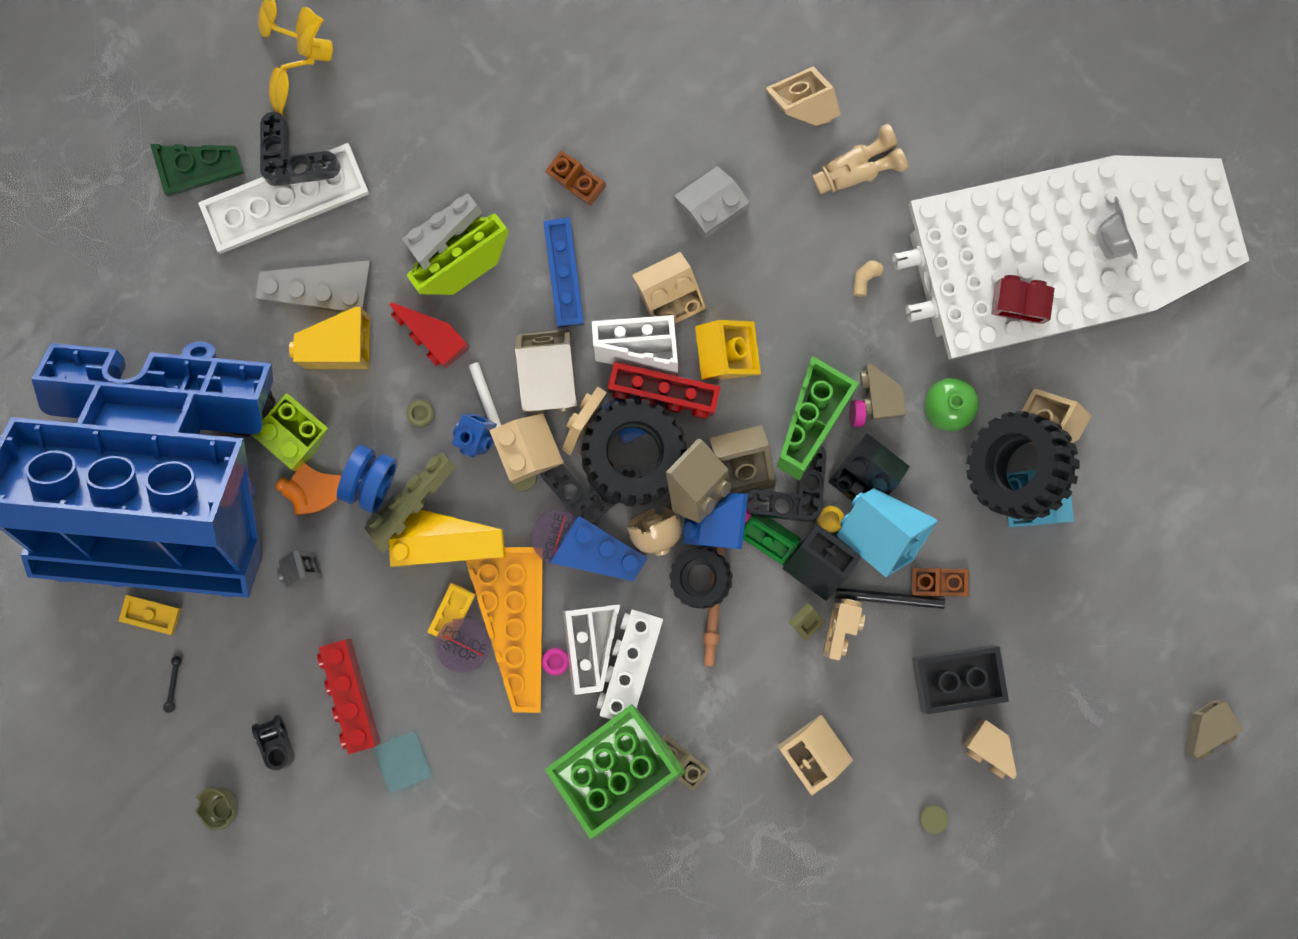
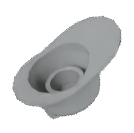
M1115 196L1116 212L1100 224L1097 230L1098 244L1106 259H1114L1128 254L1138 259L1136 247L1127 229L1122 206L1118 197Z

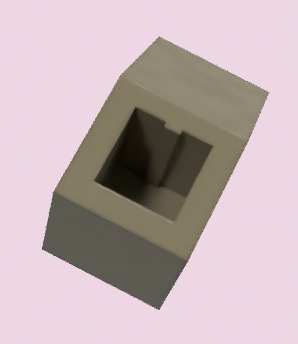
M867 364L863 368V372H860L861 388H866L867 399H864L863 402L866 406V415H869L870 421L899 418L906 415L903 387L873 364Z
M1215 699L1193 713L1184 750L1187 756L1204 759L1214 753L1213 749L1220 744L1226 745L1237 739L1236 734L1243 731L1226 701Z

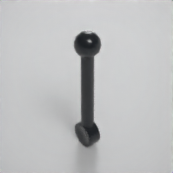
M174 656L171 659L173 668L168 700L163 705V710L166 713H171L175 710L173 698L178 666L182 663V659L179 656Z

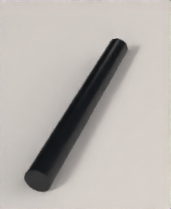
M837 588L835 592V598L937 609L945 608V598Z

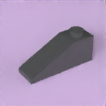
M297 550L279 560L280 567L277 568V574L280 582L285 583L286 587H294L323 578L316 552Z

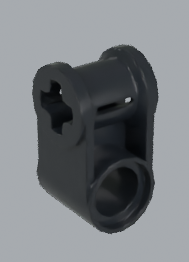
M278 714L274 716L273 720L260 725L257 723L252 725L253 737L260 749L266 767L275 771L289 767L293 763L295 755L282 717ZM276 750H281L285 758L282 764H278L274 760Z

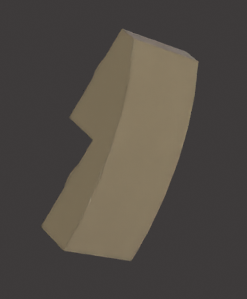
M664 733L661 738L687 772L677 780L694 792L711 770L669 735Z

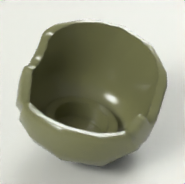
M211 787L206 788L197 795L196 799L199 800V805L195 812L209 829H225L236 819L238 802L234 793L228 789Z

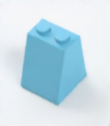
M874 488L866 493L861 492L855 497L852 502L853 509L840 522L842 528L837 537L887 578L914 561L938 521Z

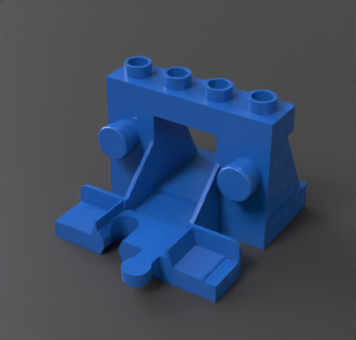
M202 341L193 342L185 346L182 350V355L150 352L138 375L129 379H121L126 364L124 357L117 349L50 343L31 379L39 408L47 415L79 418L77 423L11 417L0 437V530L23 547L21 558L27 577L50 579L59 582L71 581L104 584L114 587L126 586L158 589L168 592L180 591L213 594L223 597L249 598L262 560V552L254 508L256 487L249 476L244 438L200 435V430L244 434L259 433L263 427L262 411L274 380L272 364L220 359L216 357L214 346Z

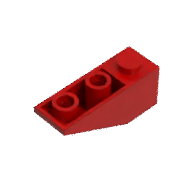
M393 302L389 304L394 310L390 315L400 326L406 324L412 330L408 335L418 347L421 344L427 347L429 352L426 356L436 367L441 363L446 369L470 348L449 323Z

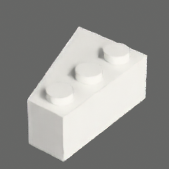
M673 315L592 321L595 361L612 365L614 362L678 376Z
M620 605L563 611L573 694L603 691Z

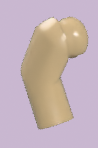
M871 260L856 271L854 296H867L868 281L873 277L881 276L884 268L881 263Z

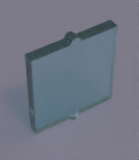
M416 731L399 738L392 737L391 741L373 748L389 793L407 786L412 788L414 783L433 776Z

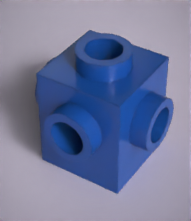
M475 413L462 414L460 422L456 424L453 430L454 438L452 445L460 448L459 452L469 457L486 454L494 442L489 430L496 428L497 423Z

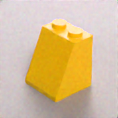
M354 307L295 333L294 342H290L289 345L290 358H293V362L304 369H370V316L361 307Z

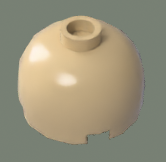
M663 507L664 512L655 513V509H651L629 520L630 525H626L628 535L632 543L640 551L662 556L671 551L670 548L678 542L681 537L682 523L680 515L674 513L672 507Z

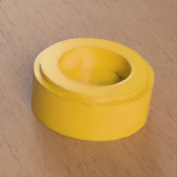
M827 506L822 508V512L816 521L827 532L834 533L842 528L840 522L844 518V514L835 506Z

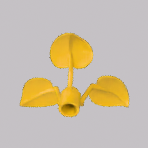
M263 0L258 16V28L262 37H269L272 29L296 38L298 53L306 56L305 60L284 64L280 68L275 67L272 71L269 81V99L273 110L283 116V108L289 90V80L286 71L302 65H314V60L329 62L333 54V44L331 40L314 38L324 19L316 15L310 8H301L296 22L295 33L278 27L275 24L274 20L277 15L275 0Z

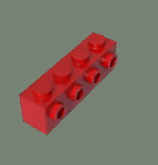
M614 362L608 392L613 393L612 398L625 401V399L631 397L639 399V402L644 399L650 401L649 404L655 406V403L666 405L665 410L681 413L683 409L692 411V416L708 419V415L714 416L721 386Z
M345 639L318 647L320 653L317 654V661L321 670L325 669L327 680H324V685L328 696L332 695L335 706L332 707V714L335 722L340 723L342 733L339 734L342 748L347 749L349 755L381 744L352 639Z

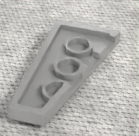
M367 260L259 272L255 298L261 301L345 312L354 307H361L364 310L372 262Z

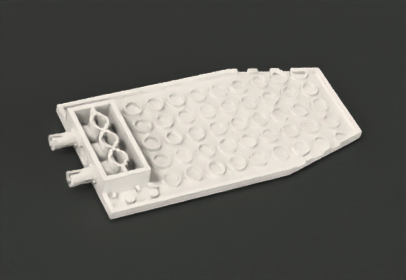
M1118 155L910 201L908 205L915 228L910 234L913 250L893 253L892 255L893 262H897V264H894L896 270L918 265L927 302L907 305L906 314L912 313L910 314L911 316H907L909 322H914L931 317L936 337L943 336L949 360L1150 313L1249 261L1221 158ZM1115 196L1118 197L1122 206L1127 229L1136 247L1138 259H1135L1131 254L1114 259H1106L1098 244L1097 230L1100 224L1116 212ZM1005 275L1019 276L1021 281L1030 283L1032 280L1047 282V286L1055 288L1051 320L1044 324H1037L992 315L995 282L1004 278Z

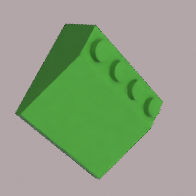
M633 704L545 769L590 840L601 837L687 773L672 750Z

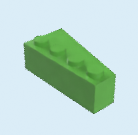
M814 356L811 357L776 466L777 468L797 480H801L854 396L859 385L858 382Z

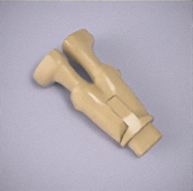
M889 124L881 126L879 137L867 147L865 145L854 146L849 152L839 156L826 166H822V171L812 175L820 195L829 190L834 193L837 190L865 181L872 182L878 176V172L894 169L898 172L907 170L909 168L908 162L901 148L891 151L887 156L875 162H868L871 157L897 147V139Z

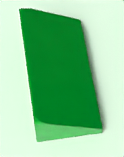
M751 516L744 526L743 540L783 566L801 540L799 536L767 517Z

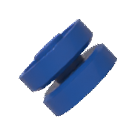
M362 444L358 445L342 473L337 489V499L351 505L359 499V508L375 514L390 489L396 473L398 460L384 453L376 458L374 449Z

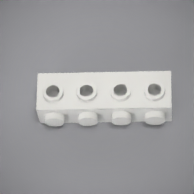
M633 609L630 614H624L620 629L625 630L623 640L617 639L612 654L617 656L614 667H608L605 682H608L609 686L606 693H600L596 708L601 709L600 716L612 719L631 704L637 708L663 618Z

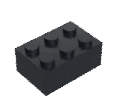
M990 645L912 658L920 709L924 714L1009 702L1000 646Z

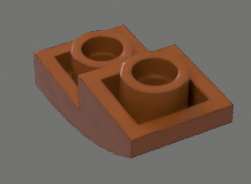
M563 151L559 152L545 170L546 174L589 206L594 203L607 186L603 180L586 170L580 162Z
M912 568V595L969 597V569Z

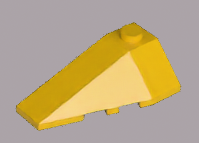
M420 510L417 514H410L404 522L406 528L401 534L397 535L394 533L388 540L390 545V567L505 557L503 529L427 510Z

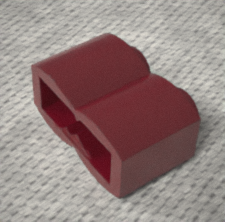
M1005 275L1004 278L995 282L991 314L1030 323L1044 324L1051 320L1055 288L1047 286V282L1042 280H1032L1030 283L1021 281L1019 276Z

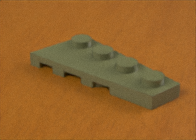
M443 452L438 456L432 457L421 473L411 477L406 487L399 494L393 495L388 500L387 506L380 513H375L368 520L364 528L381 552L385 553L390 547L386 542L394 533L400 535L406 528L404 522L407 517L413 513L417 514L421 510L427 493L430 495L434 494L456 468Z

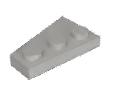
M467 193L463 197L454 200L443 211L432 215L421 226L412 229L402 240L425 270L431 264L429 259L436 252L441 254L448 247L446 242L453 235H460L482 211Z

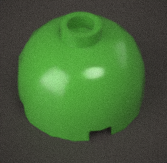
M945 378L933 384L926 392L923 406L924 413L928 422L936 429L957 432L969 426L975 419L979 409V398L975 389L968 382L958 378Z

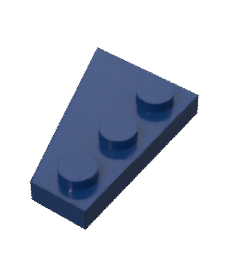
M577 516L551 558L550 563L634 581L648 558L582 517Z

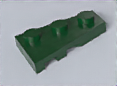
M150 144L164 193L168 197L245 174L238 149L234 145L185 146L184 144H174V146H161L160 144Z

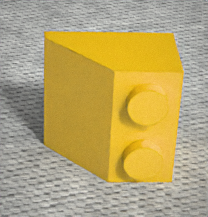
M716 320L695 326L702 380H722L761 375L755 322Z

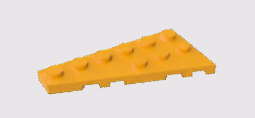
M505 547V557L466 561L513 712L541 713L543 547Z

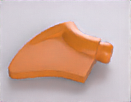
M304 463L290 481L282 477L276 483L275 488L293 503L294 515H310L328 508L338 500L337 489L341 475L320 473Z

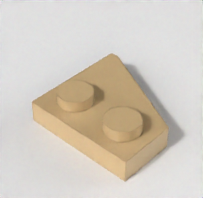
M597 387L592 395L586 394L580 404L581 412L579 415L574 413L567 423L566 427L570 428L562 451L571 456L578 439L585 433L602 405L607 393L606 391Z

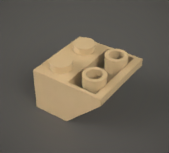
M681 252L632 275L650 317L673 315L674 324L706 309L693 271Z
M822 715L777 745L811 796L835 780L853 761Z

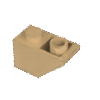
M979 718L962 744L969 749L966 754L979 763L985 760L992 766L989 770L1000 778L1004 779L1007 775L1014 779L1017 773L1009 735L987 720Z

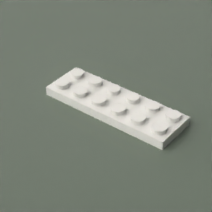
M349 143L329 150L334 153L341 166L340 172L334 178L271 186L261 177L199 202L198 204L217 252L222 254L369 195L370 193ZM326 162V166L323 168H328V164H330L331 162ZM297 165L294 169V173H303L306 170L307 165Z

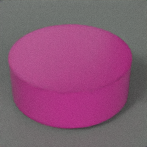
M852 400L850 403L849 421L851 427H863L865 424L866 406L862 400Z
M560 648L549 649L542 658L543 669L550 675L557 676L563 674L569 666L568 654Z

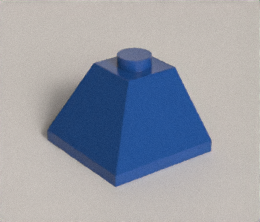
M729 493L714 507L712 513L707 515L700 523L686 518L683 527V544L742 549L748 494Z

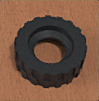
M698 547L693 548V550H686L683 552L684 554L679 555L676 558V562L672 564V571L669 574V579H671L670 587L673 589L675 597L679 598L681 603L689 605V607L700 609L712 608L714 605L723 602V599L729 595V590L733 584L731 583L733 573L730 571V564L725 561V558L714 550ZM697 565L708 566L714 574L713 585L704 592L695 591L688 581L690 571Z

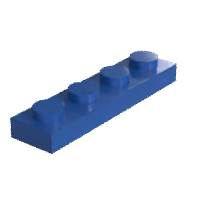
M570 217L543 221L557 328L584 325Z

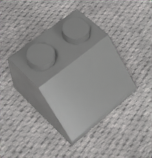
M718 166L674 195L675 200L704 240L746 212L750 204L736 182Z

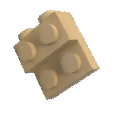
M842 599L841 603H833L822 656L840 661L841 655H846L848 639H845V634L857 635L858 630L862 631L864 626L865 614H861L862 602Z

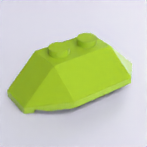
M496 214L476 218L460 235H453L446 242L448 247L441 254L436 252L429 259L431 264L425 270L416 261L413 269L406 276L419 294L454 295L498 264L509 230Z

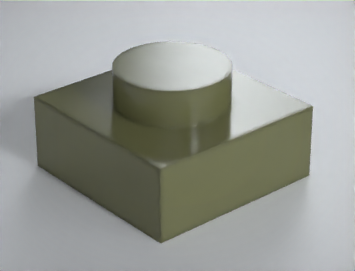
M807 603L788 623L807 641L825 621Z

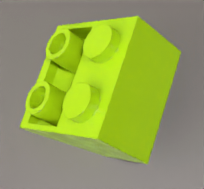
M286 393L263 419L262 430L257 434L251 435L291 470L297 471L317 452L329 428Z

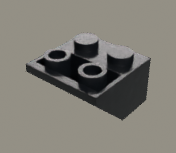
M866 433L828 483L851 501L859 493H866L874 488L889 495L899 485L910 466Z
M816 524L813 525L782 569L823 600L827 601L848 577L861 559V556Z

